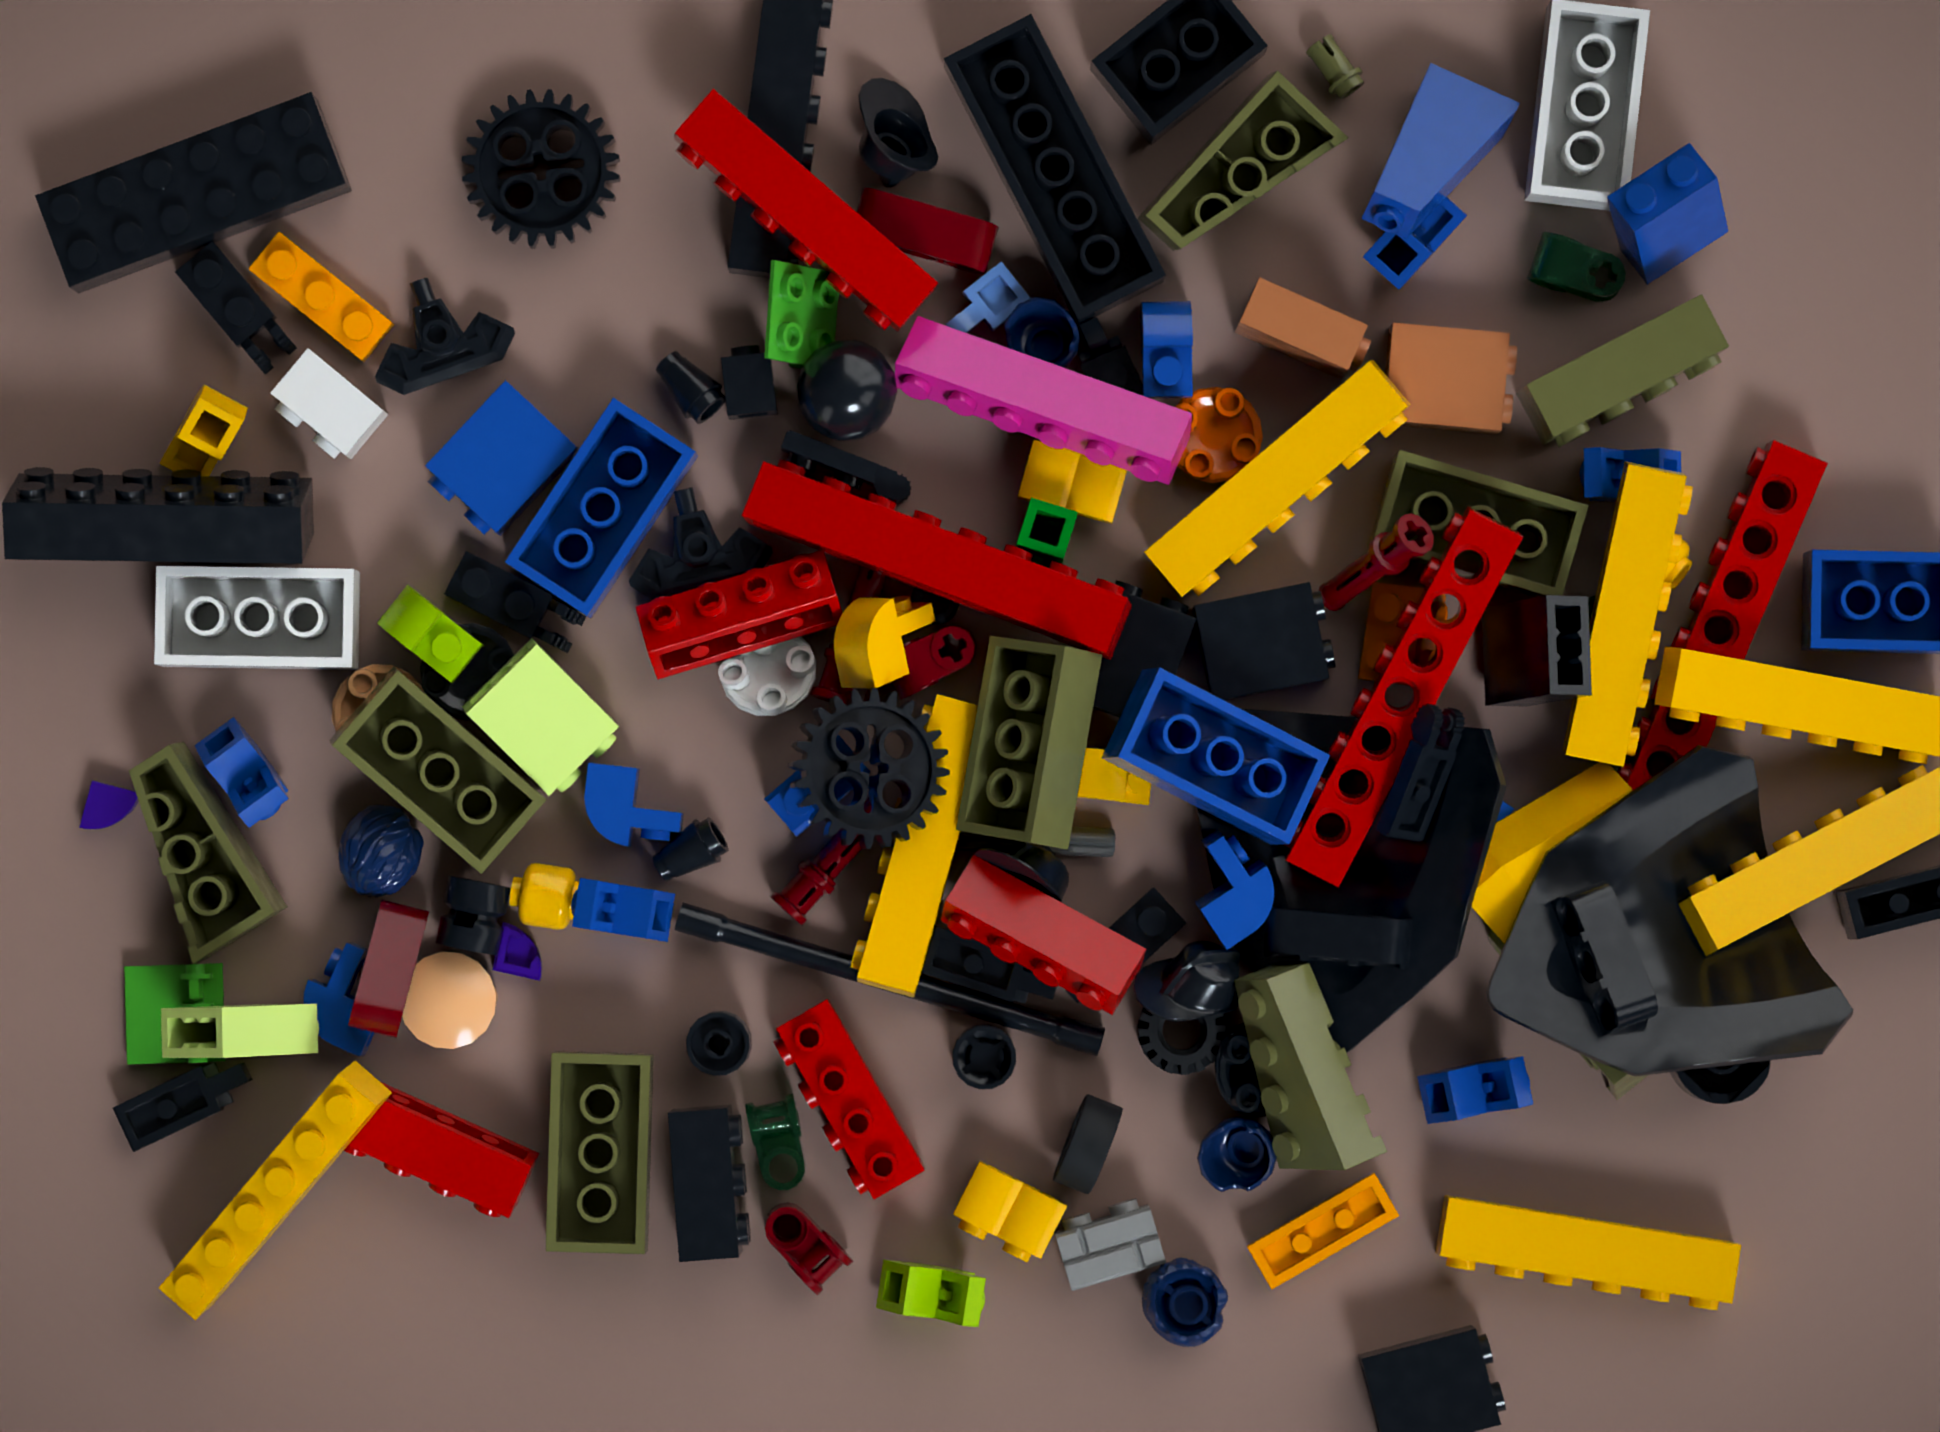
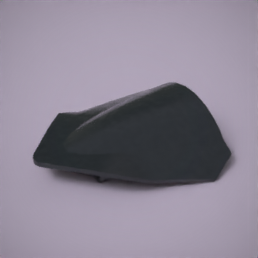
M1242 709L1327 754L1338 733L1341 731L1348 735L1357 718ZM1382 726L1369 727L1362 735V744L1369 750H1381L1388 744L1390 733ZM1463 727L1464 730L1461 731L1462 736L1456 752H1458L1425 837L1421 842L1387 837L1375 830L1389 796L1388 793L1339 888L1286 861L1285 853L1288 847L1284 845H1270L1196 807L1203 838L1217 829L1226 840L1234 835L1250 859L1243 864V867L1246 869L1260 859L1267 866L1272 876L1274 900L1267 919L1255 932L1235 944L1234 947L1238 949L1240 955L1254 972L1275 963L1309 962L1334 1021L1328 1028L1332 1039L1341 1048H1345L1346 1053L1353 1050L1415 997L1459 955L1472 902L1507 788L1490 729ZM1328 759L1321 777H1326L1333 760ZM1356 769L1344 772L1339 779V787L1348 794L1359 793L1367 783L1366 775ZM1308 803L1306 810L1301 818V821L1306 815L1311 804ZM1335 813L1322 815L1316 823V830L1325 837L1338 835L1344 827V820ZM1205 847L1211 880L1215 889L1226 882L1227 879Z
M1702 745L1696 746L1545 853L1519 908L1486 990L1488 1004L1493 1011L1573 1051L1632 1076L1821 1055L1853 1015V1008L1838 985L1828 976L1811 954L1789 913L1708 956L1702 950L1678 905L1680 902L1691 897L1687 887L1714 874L1718 882L1734 874L1730 868L1731 864L1754 852L1757 853L1760 860L1768 857L1761 825L1759 787L1753 759L1750 756Z

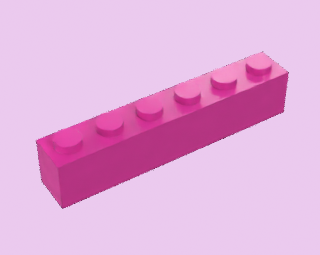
M917 316L895 362L897 388L914 399H929L948 406L950 410L959 415H974L991 421L998 428L1006 432H1021L1038 438L1043 444L1051 448H1066L1083 454L1087 459L1096 464H1111L1128 470L1135 477L1143 481H1158L1169 485L1190 438L1192 413L920 316Z

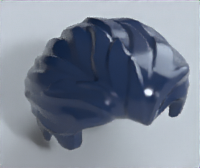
M379 804L368 806L349 821L340 839L338 861L346 884L350 888L355 889L358 894L378 898L396 893L406 885L418 869L424 845L423 837L417 828L412 827L410 818L402 809Z
M1180 1257L1171 1262L1161 1264L1159 1269L1151 1272L1143 1286V1312L1152 1328L1168 1342L1183 1347H1196L1208 1341L1222 1328L1224 1320L1221 1313L1228 1301V1294L1219 1278L1211 1269L1193 1260Z

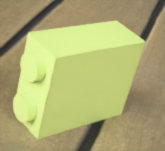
M533 638L462 706L465 713L548 796L556 789L560 792L568 789L581 775L578 767L591 754L598 758L607 751L616 740V736L613 733L619 728L617 723Z
M249 1004L161 1008L162 1058H232L318 1053L319 1023L317 1020V1004Z

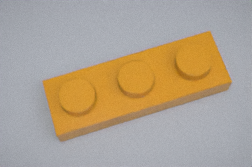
M281 232L275 235L249 267L253 274L363 362L367 360L394 326L389 319Z
M1373 1172L1246 1246L1271 1289H1274L1398 1217L1399 1214Z

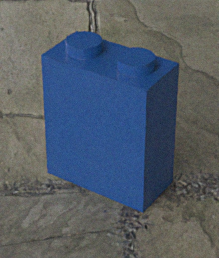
M1690 142L1607 196L1620 250L1647 285L1729 232L1718 178Z
M505 380L425 465L434 474L427 482L448 501L455 495L459 497L469 507L463 515L484 535L492 528L501 536L572 461L579 448Z

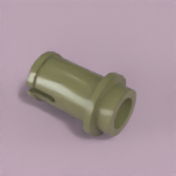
M1332 34L1323 37V43L1319 40L1306 51L1308 57H1311L1331 85L1328 89L1329 93H1336L1340 99H1344L1364 84L1360 77L1362 70L1360 67L1354 68L1335 42Z

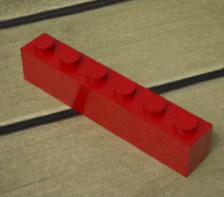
M715 89L710 91L674 133V140L680 144L676 152L686 162L697 170L702 164L705 165L717 176L713 184L734 202L741 196L755 209L750 215L758 224L771 234L777 229L792 240L788 248L794 255L808 266H811L814 261L830 273L825 280L845 298L848 299L853 293L865 303L867 307L863 310V313L882 330L885 331L890 325L898 332L936 289L938 282Z

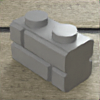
M1137 1198L1108 1206L1111 1215L1091 1220L1090 1213L1088 1212L1061 1221L1063 1229L1054 1233L1072 1291L1166 1263L1148 1204L1139 1206Z

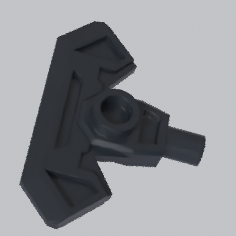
M423 278L410 283V287L417 304L416 307L412 308L417 350L391 343L375 375L377 383L402 395L415 392L503 360L515 336V330L513 327L478 312L463 333L442 299H435L429 279Z
M693 487L674 491L679 515L673 517V558L648 548L631 575L629 584L652 600L662 596H672L695 589L707 582H718L744 574L753 568H764L773 554L771 546L740 527L721 546L705 511H698Z

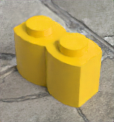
M1033 440L1018 498L1029 502L1031 498H1035L1076 511L1079 516L1113 524L1128 470L1111 464L1099 465L1087 459L1083 454L1066 448L1054 449L1043 444L1041 441Z
M980 1160L953 1215L961 1219L958 1228L982 1240L985 1239L987 1233L997 1236L1005 1241L1002 1247L1003 1251L1028 1262L1031 1255L1042 1258L1068 1204Z

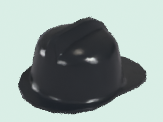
M885 78L870 79L863 84L858 96L865 128L859 143V153L865 164L878 174L881 182L887 188L896 186L901 180L909 178L917 171H929L934 168L939 156L936 146L932 141L925 115L917 100L901 85Z
M1023 842L1011 854L991 848H980L975 852V856L1062 903L1069 883V873L1066 866L1054 855L1048 846Z
M1198 940L1191 942L1176 957L1156 961L1140 970L1135 977L1133 987L1137 1001L1155 1016L1175 1022L1190 1021L1234 1011L1239 1006L1234 980L1239 978L1238 964L1240 953L1238 949L1230 948L1226 950L1220 945L1209 941Z

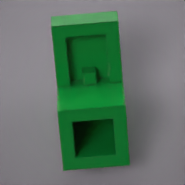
M1031 498L1016 547L1033 554L1031 562L1049 568L1051 561L1062 564L1078 512Z

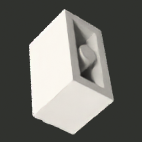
M309 348L306 349L270 392L280 401L275 410L295 427H298L302 421L306 422L318 432L312 441L334 459L340 452L349 459H352L388 416L384 410Z

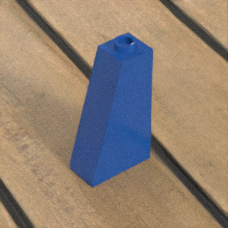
M1430 63L1361 219L1376 225L1385 232L1394 233L1407 239L1504 137L1520 103Z

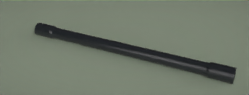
M684 902L681 905L675 931L712 942H724L857 982L859 970L850 968L853 955L732 920L721 913ZM920 976L914 998L895 993L1052 1040L1057 1045L1097 1056L1105 1032V1028L1066 1016H1054Z

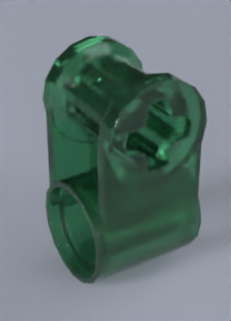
M1542 232L1527 279L1550 290L1570 293L1593 302L1603 303L1610 301L1618 294L1625 282L1626 272L1624 264L1611 253L1583 245L1572 238L1560 234ZM1600 267L1607 268L1609 270L1608 278L1614 280V283L1607 282L1603 289L1596 287V278L1589 275V272L1597 273Z
M787 1094L783 1101L755 1106L753 1102L746 1103L745 1108L751 1138L757 1150L764 1181L770 1187L777 1190H790L797 1187L805 1178L807 1164L801 1140L802 1130L794 1094ZM780 1116L785 1117L782 1121L763 1124V1121L766 1119ZM780 1154L792 1156L798 1165L796 1176L787 1183L777 1181L770 1172L772 1160Z

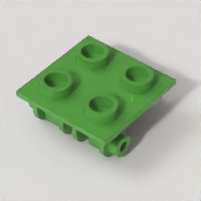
M771 260L764 359L789 363L791 368L802 369L803 364L816 349L835 341L839 293L825 280L830 274L829 272Z
M223 963L124 966L127 1065L226 1061V1058H162L161 1008L224 1006Z

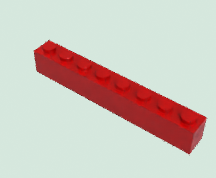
M780 459L778 465L775 466L763 461L741 515L748 524L813 549L823 550L824 553L876 571L1081 650L1102 654L1103 658L1111 660L1132 608L1129 599L1122 596L1125 589L1121 586L1097 578L1095 585L1077 579L1079 573L1077 570L1064 564L1051 561L1049 568L1031 562L1033 554L1016 546L1006 544L1003 551L985 544L987 541L986 536L973 530L960 527L958 534L940 528L942 520L925 512L915 510L911 517L895 511L897 504L885 497L870 493L866 500L850 494L852 487L837 479L824 476L822 483L804 477L807 470L794 463Z

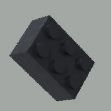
M1167 0L1091 61L1090 71L1147 142L1152 145L1263 57L1268 45L1232 0Z
M731 1104L672 1109L668 1112L679 1262L739 1258L743 1251L742 1246L749 1245V1242H751L749 1213H740L739 1196H745V1193H747L745 1163L736 1164L735 1146L743 1144L741 1114L732 1115Z

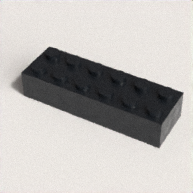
M1032 14L945 57L944 69L1077 326L1163 283L1166 274Z
M312 92L37 194L35 197L68 286L79 294L202 248L211 241L214 243L346 194L351 192L352 189L319 101Z
M35 467L26 469L24 473L18 474L2 502L5 559L302 564L314 535L312 478H300L299 473L293 471L274 472L270 474V477H250L249 472L242 470L225 471L221 473V476H201L200 471L184 469L172 472L171 476L152 475V472L147 469H130L124 471L122 475H103V471L96 468L78 469L73 474H54L53 469Z

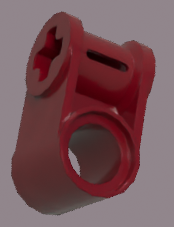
M949 626L921 639L918 637L903 644L910 674L891 682L899 700L940 682L939 679L967 666L975 656L976 650L974 638L969 631L962 627ZM952 634L955 640L964 638L967 647L961 650L963 659L959 662H955L952 656L943 658L940 653V649L946 645L944 637Z
M789 1202L780 1203L767 1214L765 1232L770 1244L787 1260L791 1269L816 1295L823 1291L822 1284L842 1265L849 1266L854 1262L841 1245L827 1231L822 1230L797 1204ZM783 1214H791L797 1217L801 1222V1230L798 1235L791 1239H783L777 1236L773 1230V1223L777 1217ZM826 1255H829L816 1269H814V1270L812 1269V1268H814Z

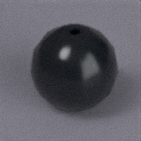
M858 340L832 341L816 349L803 364L796 387L798 407L809 425L828 438L838 441L863 439L878 431L891 416L897 395L895 373L885 356L869 344Z

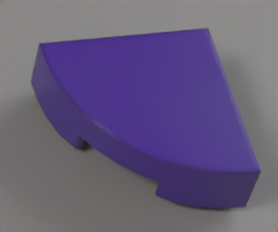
M92 780L79 828L103 829L120 822L138 804L139 800L136 791Z
M503 922L498 955H495L492 970L541 981L542 960L537 946L523 930Z

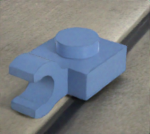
M1001 261L963 291L962 295L970 305L945 325L969 333L984 321L993 332L1006 322V319L1019 303L1031 298Z

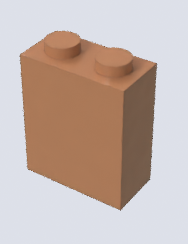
M1259 277L1234 332L1339 379H1342L1348 370L1356 372L1358 367L1360 368L1372 341L1363 337L1368 327L1367 324Z
M1392 323L1388 332L1385 375L1411 404L1402 412L1408 420L1401 426L1495 435L1501 432L1502 423L1510 424L1513 410V395L1505 394L1506 376L1515 374L1517 363V346L1509 345L1510 333Z

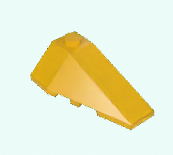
M1599 762L1496 823L1471 907L1504 944L1545 853L1633 791L1610 764Z

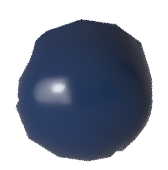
M1035 297L1019 303L1006 319L1004 329L1007 348L1063 368H1067L1078 352L1080 340L1078 326L1072 314L1056 300Z
M1233 1117L1224 1119L1211 1129L1201 1142L1197 1156L1201 1175L1215 1189L1221 1192L1229 1189H1243L1248 1192L1255 1189L1272 1175L1275 1168L1277 1156L1273 1150V1137L1270 1131L1251 1118Z

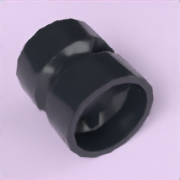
M449 876L444 903L450 910L448 914L440 917L435 943L497 956L503 928L497 923L499 917L506 915L511 888ZM469 913L478 914L473 927H469Z
M713 1011L698 1018L690 1027L686 1038L687 1054L692 1064L701 1072L712 1076L728 1075L738 1070L749 1058L752 1049V1034L746 1022L738 1015L727 1011Z
M990 1024L975 1025L966 1029L957 1038L953 1049V1066L958 1077L967 1085L977 1089H993L1004 1084L1012 1075L1016 1065V1050L1011 1038L1001 1028Z

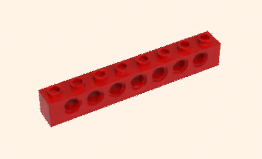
M1776 440L1767 443L1764 449L1759 447L1755 449L1745 473L1752 476L1745 494L1737 492L1726 517V519L1733 521L1726 539L1722 537L1717 538L1707 561L1708 564L1714 566L1707 584L1700 581L1696 586L1688 605L1689 609L1695 611L1688 629L1682 626L1679 627L1671 647L1741 660L1745 659L1827 467V462ZM1767 483L1777 484L1783 489L1785 502L1780 509H1771L1763 502L1762 490ZM1748 528H1756L1764 534L1766 547L1761 554H1752L1745 549L1743 535ZM1731 572L1740 574L1747 583V591L1741 599L1729 597L1724 590V579ZM1711 617L1723 620L1728 628L1727 638L1722 644L1711 643L1705 636L1704 626ZM1660 674L1658 675L1650 694V698L1653 700H1655ZM1655 705L1650 718L1642 716L1636 726L1640 728V735L1636 753L1632 757L1630 764L1625 762L1624 767L1619 766L1617 773L1634 791L1652 778L1647 771L1646 763L1648 757L1653 752L1657 751L1665 754L1671 765L1696 746L1702 745L1707 747L1716 727L1717 716L1700 713L1699 722L1690 721L1686 732L1678 735L1671 732L1666 725V715L1671 707Z
M1468 506L1463 516L1455 512L1450 519L1442 536V539L1449 543L1440 560L1432 556L1419 579V583L1425 585L1417 603L1409 600L1396 623V627L1402 629L1394 647L1385 644L1373 667V670L1379 673L1378 678L1371 691L1363 687L1358 694L1350 711V714L1357 718L1348 735L1340 731L1328 752L1330 755L1329 759L1333 760V763L1326 777H1320L1309 801L1311 805L1303 820L1300 821L1290 844H1283L1288 847L1285 853L1286 861L1338 888L1395 781L1409 742L1413 739L1411 724L1417 716L1416 712L1419 711L1422 705L1436 704L1523 539L1519 532ZM1473 550L1481 556V567L1472 576H1462L1455 571V558L1462 551ZM1442 594L1453 595L1457 598L1459 604L1457 613L1448 620L1437 619L1431 613L1433 600ZM1419 638L1431 640L1436 647L1433 658L1423 664L1415 663L1408 657L1410 644ZM1404 682L1412 688L1413 695L1408 704L1402 707H1393L1385 701V692L1391 684ZM1382 726L1390 733L1389 742L1383 749L1373 751L1367 749L1362 744V735L1369 727ZM1351 769L1359 770L1367 777L1366 786L1356 794H1348L1339 787L1341 775ZM1335 813L1344 820V827L1338 835L1325 837L1316 830V823L1324 814Z

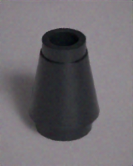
M678 351L670 353L658 364L656 372L661 376L662 381L685 418H693L697 424H701L711 418L725 403V395L721 392L722 385L685 357H682Z
M708 817L701 822L695 819L662 848L659 853L652 856V859L663 879L669 881L674 877L677 878L720 862V856L728 852L729 848L718 826Z

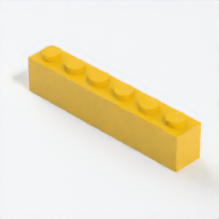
M1370 360L1144 551V553L1181 597L1191 590L1197 596H1200L1220 579L1215 570L1230 558L1236 565L1258 547L1252 538L1266 527L1272 533L1276 532L1295 516L1289 507L1305 495L1311 502L1332 484V481L1327 477L1329 473L1341 463L1349 470L1370 452L1365 443L1380 431L1387 438L1408 419L1402 412L1411 404L1374 360Z
M1624 461L1589 623L1592 695L1573 698L1562 748L1565 755L1624 767L1626 755L1634 756L1636 753L1640 728L1633 726L1637 707L1645 708L1651 680L1643 678L1647 659H1656L1661 638V631L1654 630L1657 612H1666L1672 584L1664 582L1668 562L1677 563L1681 548L1682 535L1675 534L1679 514L1687 515L1692 497L1693 487L1685 485L1687 476L1683 473Z
M1667 646L1664 648L1654 705L1671 707L1669 715L1671 718L1699 722L1700 713L1717 716L1715 726L1745 731L1747 721L1763 724L1761 734L1791 739L1792 730L1808 733L1807 743L1836 748L1838 738L1854 741L1852 751L1882 756L1883 747L1899 749L1898 759L1927 764L1929 755L1940 757V696Z
M939 694L936 695L934 706L924 704L921 715L927 713L930 715L928 722L923 727L926 733L940 730L942 733L938 739L932 742L933 748L948 750V754L937 759L936 762L938 767L950 770V774L936 778L935 783L943 787L947 792L946 795L931 796L930 801L939 810L937 814L920 813L926 825L924 829L916 830L908 824L910 839L901 842L896 838L894 847L890 846L883 849L877 870L878 874L885 875L881 894L871 892L864 916V921L872 923L867 941L858 939L850 968L859 970L857 975V982L915 997L961 832L956 830L978 705ZM901 798L897 799L895 808L901 803Z
M1921 765L1897 778L1902 787L1886 795L1881 786L1856 799L1860 809L1844 816L1839 808L1814 821L1818 831L1802 838L1797 830L1772 843L1776 852L1760 860L1757 853L1754 852L1731 864L1730 868L1734 874L1718 882L1714 874L1687 887L1691 897L1680 902L1678 905L1705 955L1708 956L1939 835L1940 767L1928 773L1925 766Z
M356 1060L343 1069L158 1288L194 1320L198 1319L224 1293L392 1092Z
M1444 1195L1435 1253L1439 1256L1447 1257L1446 1266L1475 1271L1476 1262L1495 1265L1494 1274L1523 1279L1525 1270L1544 1273L1543 1282L1572 1286L1573 1278L1592 1281L1591 1290L1621 1294L1622 1286L1641 1289L1640 1298L1669 1302L1670 1294L1688 1296L1689 1306L1718 1310L1719 1302L1731 1304L1733 1302L1741 1245L1732 1241Z

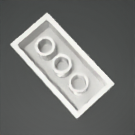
M1551 0L1547 6L1524 201L1610 211L1607 196L1631 181L1650 10L1568 0Z
M156 566L154 664L161 667L358 670L360 572L355 569Z

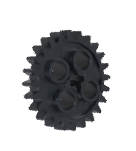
M552 89L546 91L543 102H537L532 90H527L526 104L519 105L512 95H508L509 110L503 112L495 105L490 106L495 120L491 124L480 119L476 121L478 127L484 133L482 138L467 137L466 139L467 143L477 151L476 155L462 156V162L474 168V172L463 176L462 181L466 185H473L478 188L470 193L467 199L470 204L484 202L485 205L480 209L477 216L481 221L495 216L496 219L491 230L496 235L508 226L510 228L509 241L512 244H516L522 234H527L530 248L535 249L539 237L545 236L551 249L556 248L557 234L561 233L572 244L575 242L573 228L579 225L590 234L592 228L587 218L592 214L598 218L605 219L606 214L599 206L600 201L615 202L616 200L615 195L606 188V184L620 182V175L608 170V166L620 162V156L615 153H605V149L610 147L615 142L613 135L598 136V133L605 125L603 118L600 117L588 122L590 106L586 103L576 112L573 111V97L570 94L563 98L560 105L555 104ZM568 130L575 135V143L568 152L556 153L549 148V140L555 132ZM519 137L526 141V151L520 159L507 160L501 156V147L507 139ZM539 158H544L549 166L565 164L578 159L584 161V166L581 168L550 169L546 171V179L538 180L535 173L532 172L522 173L507 179H500L498 177L499 172L503 170L534 169L537 165L536 160ZM575 178L582 183L580 196L570 202L558 199L556 196L558 184L563 179ZM518 185H527L534 192L532 202L522 209L511 207L508 204L510 190Z
M877 688L868 689L863 702L857 689L847 692V706L838 696L829 698L831 713L821 707L815 708L812 713L818 725L816 726L811 723L801 724L799 728L808 737V740L796 741L791 745L792 748L803 754L802 760L788 763L789 768L801 771L802 778L790 783V788L804 789L806 793L797 802V807L812 805L815 810L811 814L808 823L811 825L825 820L827 824L824 828V837H832L841 830L842 846L851 845L856 835L859 837L861 849L864 850L871 849L874 836H876L881 848L890 847L892 841L891 832L901 842L909 840L910 836L907 825L909 824L916 830L924 829L926 825L920 813L937 814L939 810L930 801L931 796L946 795L947 792L943 787L935 784L936 778L950 774V770L938 767L936 762L937 759L947 755L948 750L934 749L932 742L942 734L941 731L936 730L926 733L923 727L928 722L930 715L927 713L916 718L912 717L911 714L915 705L913 700L906 701L900 707H896L897 692L894 691L887 693L883 701L880 702ZM868 725H872L874 727V736L872 738L871 745L867 733ZM842 729L852 733L856 741L855 751L850 756L843 755L836 747V737ZM890 732L899 735L904 743L903 753L898 759L892 758L885 750V738ZM869 761L870 765L877 766V775L869 777L868 773L861 772L860 764ZM839 779L847 780L854 790L853 800L847 806L840 804L834 796V787ZM889 781L898 785L902 792L901 803L896 808L889 807L883 800V787ZM869 789L871 811L866 813L864 811V802Z

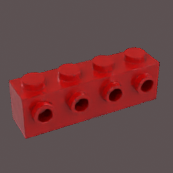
M823 550L810 554H800L781 563L764 568H753L738 576L718 582H707L695 589L672 596L658 597L649 603L635 606L647 652L657 679L836 626L842 615L841 606Z
M973 855L946 898L941 921L947 924L949 930L963 939H975L989 947L991 952L1000 960L1007 963L1016 962L1033 971L1034 976L1042 983L1052 987L1060 986L1075 994L1084 1006L1096 1011L1102 1009L1111 1015L1117 1009L1138 974L1146 952V948Z
M829 998L776 1028L780 1035V1038L773 1041L776 1049L787 1067L793 1063H796L805 1080L797 1085L811 1109L819 1105L829 1121V1123L822 1126V1129L836 1152L843 1148L846 1150L854 1164L846 1170L860 1195L869 1191L875 1200L925 1171V1166Z
M381 1082L392 1094L344 1151L359 1157H364L367 1154L384 1162V1167L396 1175L403 1177L416 1176L429 1182V1187L443 1196L455 1197L458 1195L474 1203L475 1209L491 1217H500L502 1215L509 1218L518 1205L540 1153Z

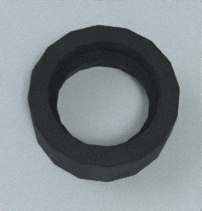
M1089 1094L1084 1097L1061 1152L1053 1181L1085 1194H1089L1092 1191L1117 1131L1122 1115V1107Z

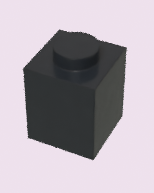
M759 345L731 348V356L721 357L729 420L778 415L772 360L764 359V353H760Z

